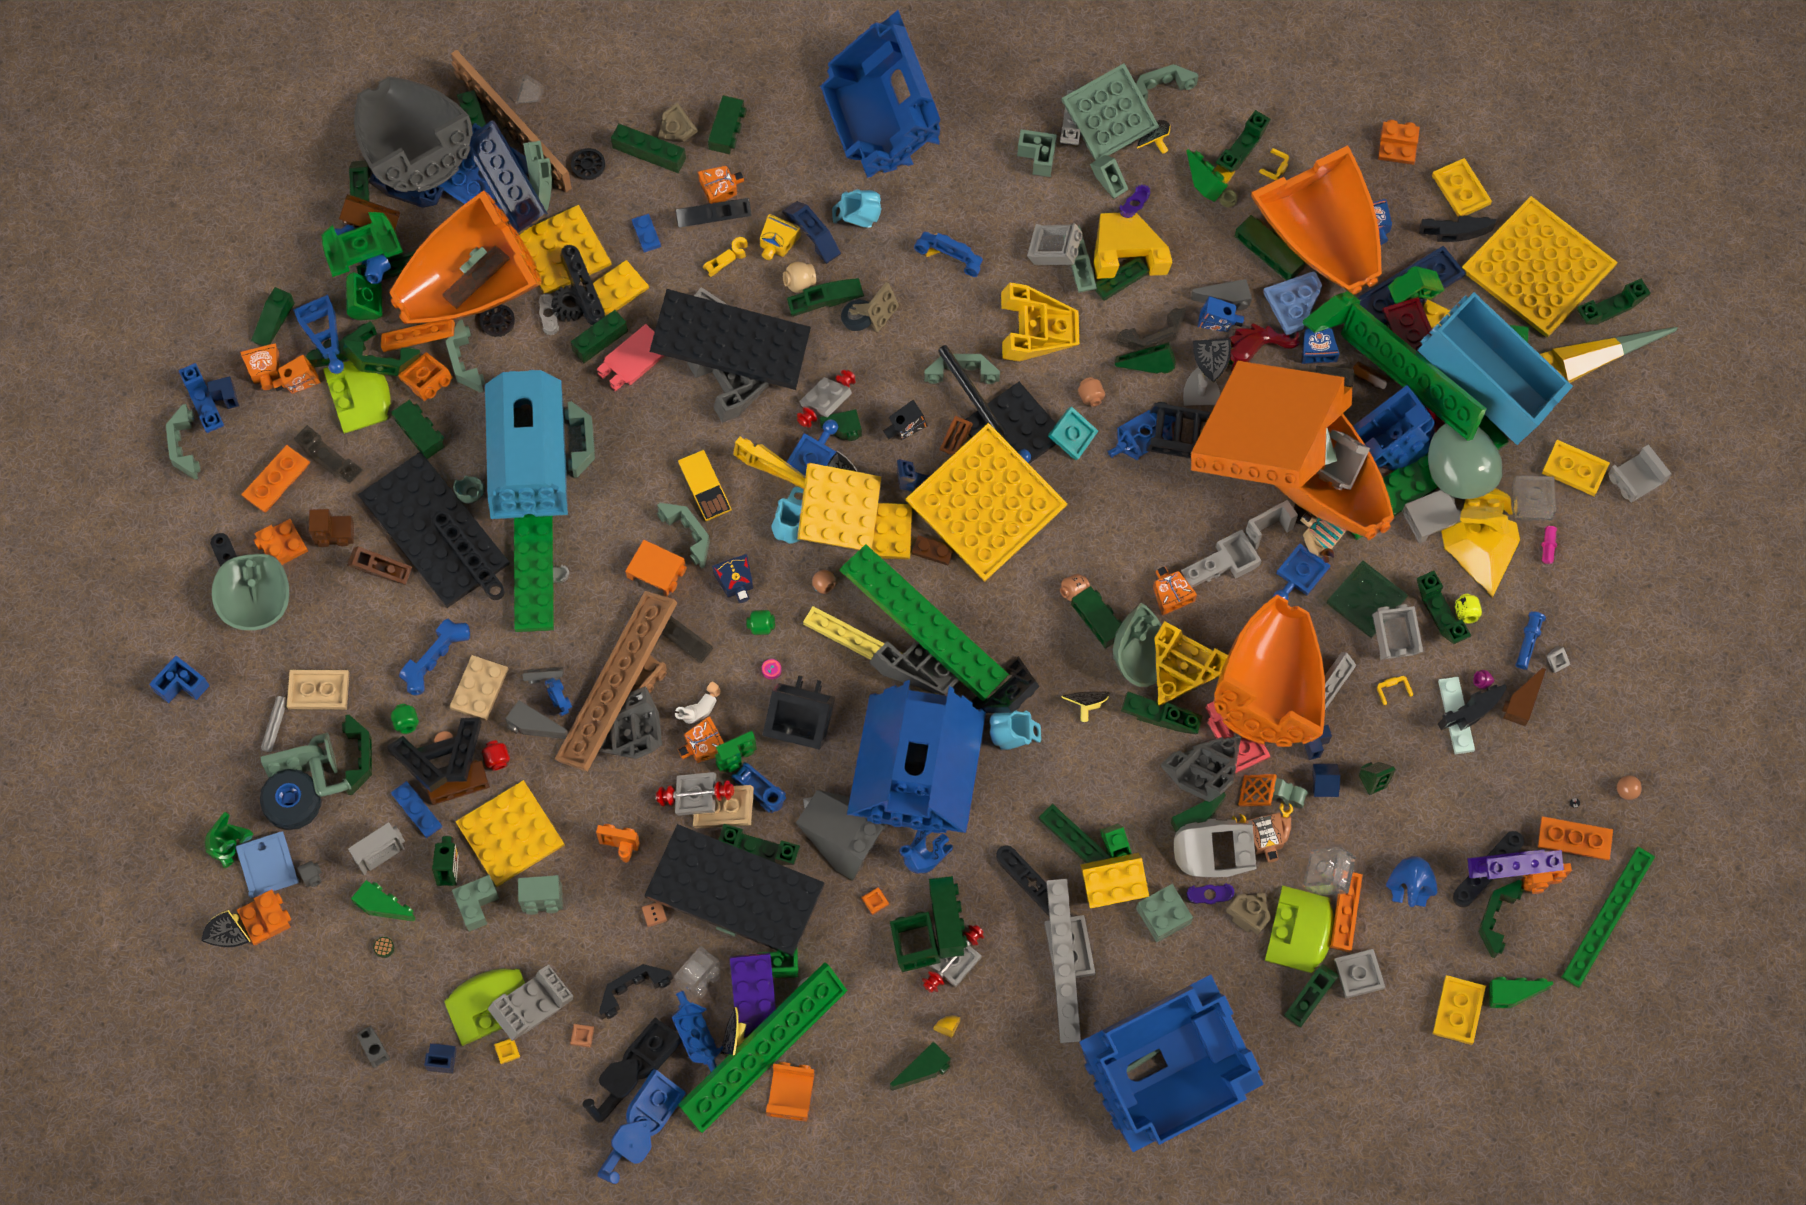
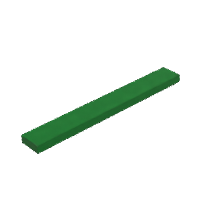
M1640 847L1636 848L1561 978L1578 988L1581 986L1653 862L1654 855Z

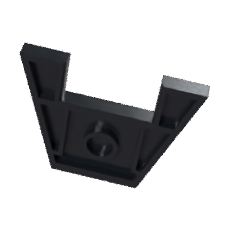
M1018 656L1006 667V671L1012 676L988 699L982 701L976 696L971 701L973 703L972 706L978 710L982 709L986 713H1013L1040 686Z

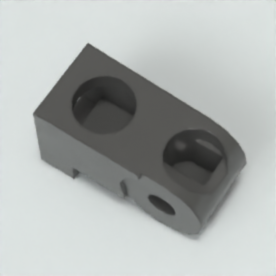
M371 1025L356 1033L374 1068L390 1060Z

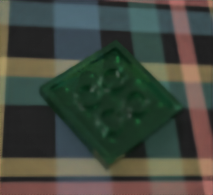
M1362 561L1326 603L1372 639L1376 634L1372 614L1378 612V608L1381 607L1396 609V606L1404 603L1408 595L1365 561Z

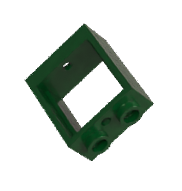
M918 912L913 916L898 917L890 921L897 961L902 972L941 963L933 922L929 912ZM927 926L932 948L903 955L899 933Z

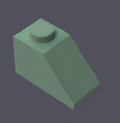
M1103 155L1090 164L1096 179L1113 199L1128 190L1115 158Z

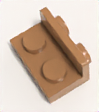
M650 655L631 691L645 686L649 693H651L654 688L653 685L657 680L661 681L666 676V664L658 662Z

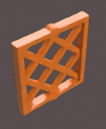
M1244 775L1238 805L1240 807L1271 806L1277 775ZM1260 780L1262 784L1257 788L1255 784ZM1249 781L1250 785L1246 788V783ZM1269 781H1271L1270 788L1267 785ZM1265 786L1267 790L1262 794L1260 790ZM1254 787L1255 791L1249 794L1248 790ZM1246 793L1248 797L1243 801L1244 794ZM1258 793L1260 797L1254 800L1252 797ZM1269 793L1268 800H1266L1264 796Z

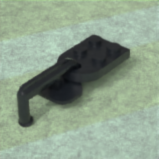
M654 1018L625 1051L622 1061L611 1063L600 1075L599 1083L611 1093L610 1096L598 1109L594 1106L595 1102L593 1099L583 1101L582 1105L591 1117L598 1123L603 1122L623 1098L632 1091L639 1079L648 1078L653 1069L658 1070L682 1043L680 1035L657 1018Z

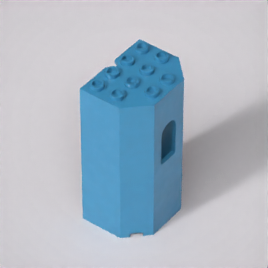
M1473 292L1469 297L1465 295L1458 302L1460 306L1455 305L1439 322L1441 326L1437 324L1429 332L1431 336L1427 334L1420 341L1422 346L1417 351L1487 408L1484 415L1518 445L1539 426L1573 385Z
M541 370L502 372L485 384L487 491L491 519L520 518L526 514H533L535 517L568 515L564 407L561 380ZM524 404L533 407V427L514 428L513 408H520Z

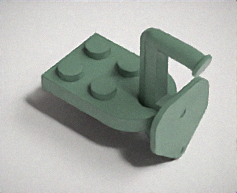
M328 732L314 736L308 746H301L261 757V763L268 778L286 769H297L302 772L311 771L315 792L318 796L323 797L351 789L347 779H344L341 783L326 786L322 764L330 762L334 773H338ZM325 742L326 750H322L318 747V744Z

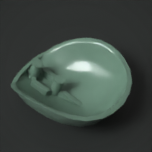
M1447 423L1441 426L1434 434L1429 447L1428 463L1431 477L1442 491L1455 498L1473 499L1488 494L1499 485L1502 478V459L1493 441L1482 429L1478 427L1473 440L1467 441Z
M267 554L242 555L226 561L219 568L212 584V602L217 614L226 624L241 630H259L277 622L283 616L289 602V583L281 563L272 555Z
M1142 603L1137 605L1128 614L1116 631L1113 658L1120 673L1129 682L1139 687H1148L1157 683L1155 636L1161 628V623L1154 613Z

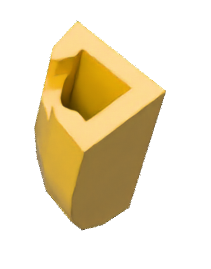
M953 1015L946 1016L936 1023L933 1030L952 1038L961 1018Z

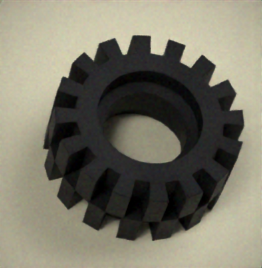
M566 285L564 289L560 287L559 290H556L551 303L552 312H556L555 316L557 318L561 316L560 320L563 321L564 318H567V322H570L571 318L573 321L581 318L583 311L573 287L571 286L568 289V285ZM571 300L576 306L573 308L567 307L562 301Z

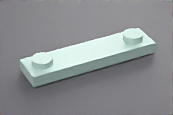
M1459 677L1439 679L1438 683L1445 713L1449 711L1457 712L1460 707L1465 705ZM1457 724L1449 727L1455 754L1475 751L1470 727L1462 731Z

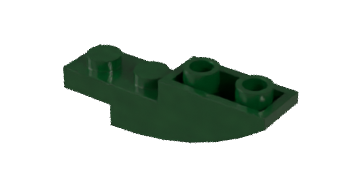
M855 278L803 289V293L788 297L787 301L791 315L794 317L821 307L829 306L830 308L863 297L864 293L860 279Z
M371 321L360 325L356 331L344 336L340 342L338 340L339 354L336 355L337 359L341 361L348 360L342 353L344 340L366 342L377 334L375 326ZM331 339L326 340L322 344L325 349L332 346ZM363 343V351H364V350H366V347H365V344ZM318 349L311 350L305 356L314 367L329 366V358L325 359Z
M1129 691L1125 695L1121 709L1122 712L1136 716L1139 721L1190 734H1198L1203 717L1170 703L1159 706L1158 702Z

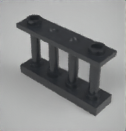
M1155 402L1150 409V413L1157 414L1155 437H1151L1148 441L1146 451L1191 459V452L1200 436L1201 422H1207L1212 412L1168 405L1166 402ZM1165 415L1176 417L1172 441L1163 438ZM1183 418L1194 420L1192 443L1190 444L1181 441Z

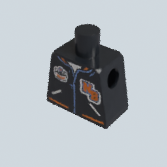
M912 400L889 417L892 425L884 429L883 432L888 440L897 434L903 440L928 425L923 413L915 401Z

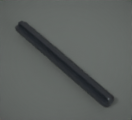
M943 345L938 349L939 354L985 422L989 423L1004 437L1006 431L948 346Z

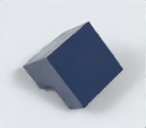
M230 376L207 382L209 393L214 402L224 400L227 409L239 406L235 386Z
M1324 725L1323 735L1304 744L1309 760L1320 758L1324 751L1322 745L1330 742L1332 734L1329 725Z
M1313 764L1314 797H1339L1341 775L1338 764Z
M430 1043L429 1053H426L424 1064L427 1071L453 1074L457 1051L456 1046Z

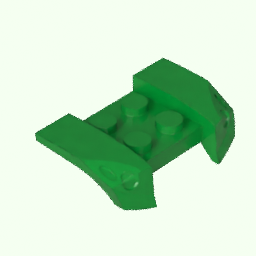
M368 212L372 223L337 235L332 225L321 235L323 251L332 277L349 272L350 265L384 254L388 258L403 252L395 230L384 213Z

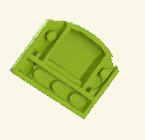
M350 361L343 362L344 369L339 374L332 373L329 367L323 369L344 434L388 420L389 415L387 413L389 407H391V397L384 374L361 372Z
M1282 885L1265 961L1313 973L1315 971L1314 968L1324 960L1331 944L1334 913L1330 904V898Z
M496 969L478 974L459 985L449 998L444 1001L462 1046L503 1029L488 1011V1008L493 1001L503 994L507 996L525 984L520 969Z

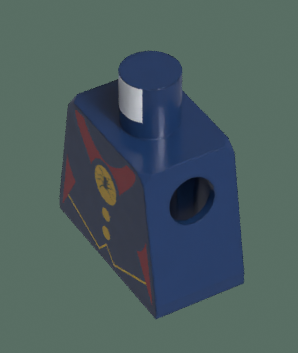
M747 554L712 566L713 574L727 597L736 595L739 603H744L750 599L747 591L753 589Z

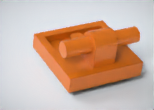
M610 824L598 825L596 834L599 844L619 847L618 854L620 859L625 863L629 862L632 850H639L640 842L637 832L630 828L617 829Z

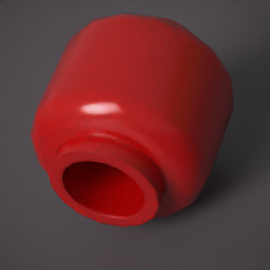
M497 740L486 743L487 747L482 750L485 766L490 769L492 768V771L507 767L510 756L506 745L498 743Z

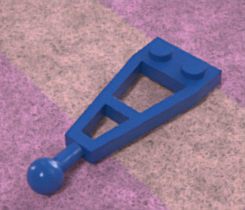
M326 295L293 309L301 328L325 359L329 358V370L334 374L341 373L344 369V364L336 357L339 354L336 315L329 296ZM328 315L330 328L314 334L307 324ZM331 338L332 346L325 349L321 342Z

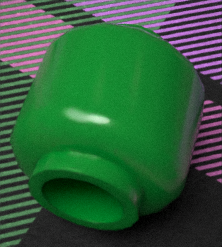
M753 610L750 617L746 619L747 629H751L753 635H769L775 629L774 614H771L769 610Z
M399 704L391 713L394 729L402 734L412 733L419 724V719L413 706Z

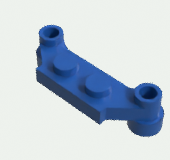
M923 232L920 239L916 241L914 249L918 253L926 254L929 248H934L966 263L964 272L972 277L978 276L983 259L979 255H975L966 244L957 242L947 235L940 233L930 234L929 232Z

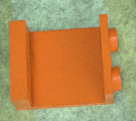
M643 540L625 572L628 579L634 581L635 578L647 582L663 590L664 596L668 597L670 592L673 593L677 587L676 581L679 576L682 577L687 567L685 566L684 558Z
M787 1062L773 1064V1077L766 1116L807 1122L815 1074L814 1069H811L808 1065L790 1066L791 1064Z

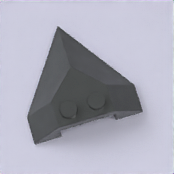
M645 686L629 693L598 752L638 759L654 752L662 745L659 712Z
M1234 733L1233 737L1217 738L1193 746V750L1184 753L1181 750L1174 752L1161 764V767L1180 789L1210 802L1220 796L1234 783L1241 736Z

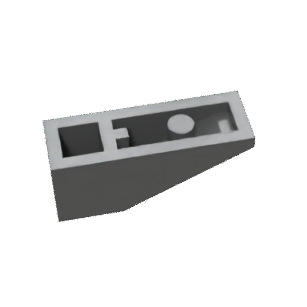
M1246 279L1192 289L1191 300L1205 303L1210 296L1234 304L1238 310L1248 308L1252 300Z
M520 700L505 718L508 729L516 734L520 732L523 735L566 739L568 735L566 729Z

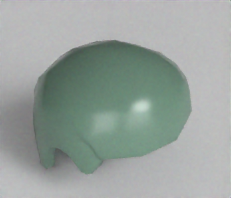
M466 475L462 480L456 479L453 485L457 498L464 503H473L480 499L484 493L483 483L477 477Z

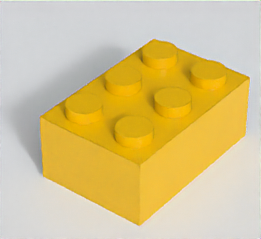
M1139 853L1080 865L1087 902L1090 908L1149 897L1143 861Z

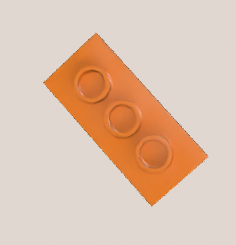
M286 445L241 494L242 497L264 513L267 512L281 497L283 492L307 468L310 461Z
M1542 816L1538 848L1554 851L1562 850L1565 853L1609 861L1613 829Z

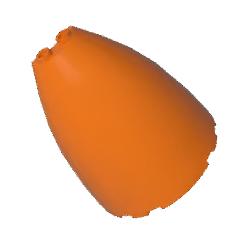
M1348 145L1317 160L1313 168L1288 180L1282 177L1251 193L1253 201L1286 245L1307 265L1353 295L1362 291V288L1367 285L1371 287L1378 283L1377 278L1382 274L1378 222L1373 201L1363 175Z
M482 191L437 227L416 250L402 270L389 293L392 296L391 302L393 306L401 310L399 317L404 324L440 322L475 315L511 301L541 285V276L537 270H534L537 266L516 229L511 224H507L509 219L502 209H499L494 204L495 201L487 192ZM476 247L479 249L483 247L488 253L464 274L459 268L471 257L469 254Z
M1344 414L1327 427L1330 434L1332 430L1339 431L1364 444ZM1330 438L1334 448L1337 441ZM1368 452L1351 490L1345 488L1338 490L1331 486L1332 482H1325L1319 479V474L1317 473L1300 489L1274 485L1298 506L1316 517L1341 529L1366 537L1368 540L1374 538L1379 532H1387L1391 527V521L1394 519L1382 475L1370 452Z
M1279 595L1274 596L1248 620L1236 637L1221 670L1214 694V706L1216 712L1223 718V723L1233 732L1256 743L1264 745L1265 742L1276 743L1277 747L1292 746V743L1298 742L1306 744L1323 735L1325 676L1316 632L1309 612L1299 606L1290 607L1288 600Z

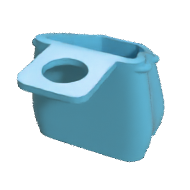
M859 189L849 193L844 192L841 196V201L832 208L833 223H837L843 218L845 222L866 228L871 227L873 222L878 221L881 213L880 194L873 190ZM839 207L840 213L839 216L836 217V210Z
M794 487L788 499L782 498L778 501L775 518L771 526L777 540H783L789 544L801 541L797 539L802 500L796 499L794 495L798 492L803 493L804 489Z
M1016 710L1013 713H993L989 721L991 725L990 736L994 745L1000 746L1001 750H1009L1030 744L1032 739L1038 743L1041 742V726L1031 719L1030 712H1019ZM1034 726L1037 729V737L1035 736L1033 731Z

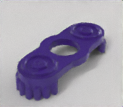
M1138 185L1136 187L1135 193L1127 198L1123 206L1120 205L1121 216L1125 218L1133 217L1138 210L1143 208L1144 203L1150 196V188L1148 186ZM1136 200L1140 205L1132 206L1130 202Z
M1225 883L1223 886L1206 885L1196 888L1193 885L1189 887L1186 894L1191 903L1211 905L1216 902L1231 900L1235 892L1233 886ZM1212 889L1216 897L1213 900L1206 899L1204 896L1206 890Z

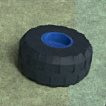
M286 769L268 778L261 789L260 804L265 817L274 826L285 830H297L310 824L317 816L321 807V796L316 794L311 776L297 769Z

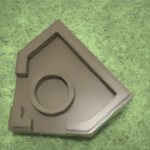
M676 103L663 113L658 138L684 142L697 133L698 130L681 106Z
M1265 893L1237 895L1226 909V912L1234 917L1232 921L1246 932L1252 930L1257 935L1260 934L1271 919L1267 909Z

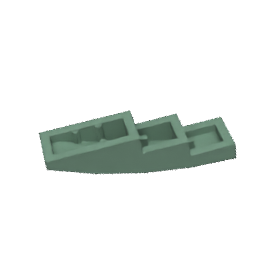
M1082 236L1078 247V256L1075 258L1074 265H1070L1078 293L1097 289L1089 255L1087 254Z

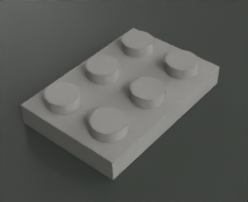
M1084 915L1070 917L1075 978L1095 975ZM1049 920L1045 921L1044 925L1054 973L1051 930Z

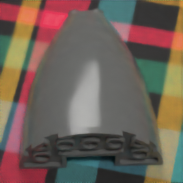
M391 76L378 82V88L375 90L367 88L358 93L354 115L355 136L367 164L383 184L402 192L414 190L421 192L441 185L459 170L458 166L463 159L467 158L470 150L472 125L469 115L458 104L441 92L424 84Z

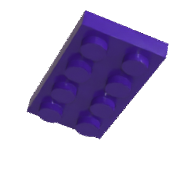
M770 952L730 956L734 1008L737 1007L738 1023L746 1024L744 1037H748L776 1010Z

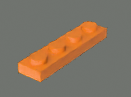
M454 320L432 322L383 333L381 335V348L383 352L401 347L404 348L454 336L455 322Z
M1347 870L1341 871L1330 948L1345 952L1352 951L1363 874Z

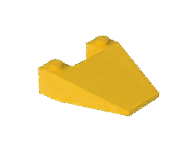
M1120 213L1100 214L1093 260L1097 279L1114 278L1119 268L1118 258L1145 256L1150 276L1168 274L1173 263L1169 247L1137 213L1130 218H1125Z
M1009 283L1001 292V309L1019 312V334L1010 333L1002 342V359L1020 362L1079 345L1078 310L1027 285Z

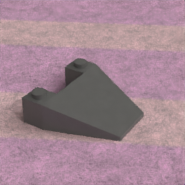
M687 362L695 378L712 372L723 389L724 394L717 396L714 404V410L722 423L739 417L770 385L767 382Z
M887 641L869 662L885 677L901 682L910 680V685L940 695H945L948 692L949 686L953 687L959 681L957 677L917 641L903 655Z

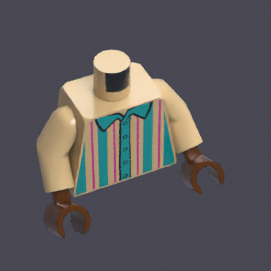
M1306 512L1300 519L1301 522L1308 526L1307 530L1303 533L1309 552L1320 558L1323 557V561L1328 563V556L1334 558L1332 548L1346 530L1318 517L1315 518L1309 512Z

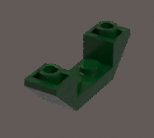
M1255 110L1245 123L1244 131L1229 150H1224L1216 164L1230 173L1239 169L1260 141L1271 119Z
M366 160L353 161L350 164V195L370 201L369 178L371 177V170Z
M1642 278L1625 285L1621 293L1597 304L1594 300L1578 306L1577 310L1586 324L1598 325L1631 310L1648 297L1651 292Z
M344 340L342 349L345 357L359 371L398 376L415 362L420 354L419 349L401 347L399 360L390 357L363 355L364 342L356 340Z
M1433 570L1418 577L1417 583L1422 601L1441 635L1452 644L1470 638L1471 634L1462 619L1456 620L1441 593L1443 585L1436 572Z
M345 715V721L342 722V731L348 739H358V749L361 751V758H358L359 770H347L346 777L342 778V782L344 779H347L351 786V789L346 790L348 795H353L372 776V737L369 731L352 716Z
M727 824L723 825L718 839L780 865H794L800 849V845L781 840L780 844L743 834V829Z
M1521 880L1496 889L1490 895L1478 932L1492 958H1496L1498 953L1502 954L1506 944L1503 942L1505 935L1492 931L1496 923V919L1493 918L1495 911L1499 912L1502 905L1501 900L1514 904L1516 899H1521L1524 890L1521 888L1523 882Z

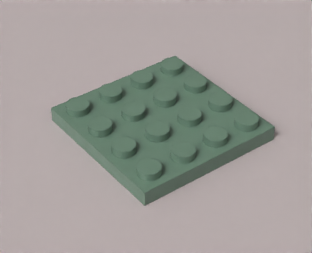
M1125 63L1061 98L1077 129H1080V135L1095 161L1103 155L1109 156L1159 128Z

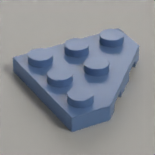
M1315 271L1264 288L1263 293L1286 335L1304 329L1303 320L1311 314L1322 290V284Z

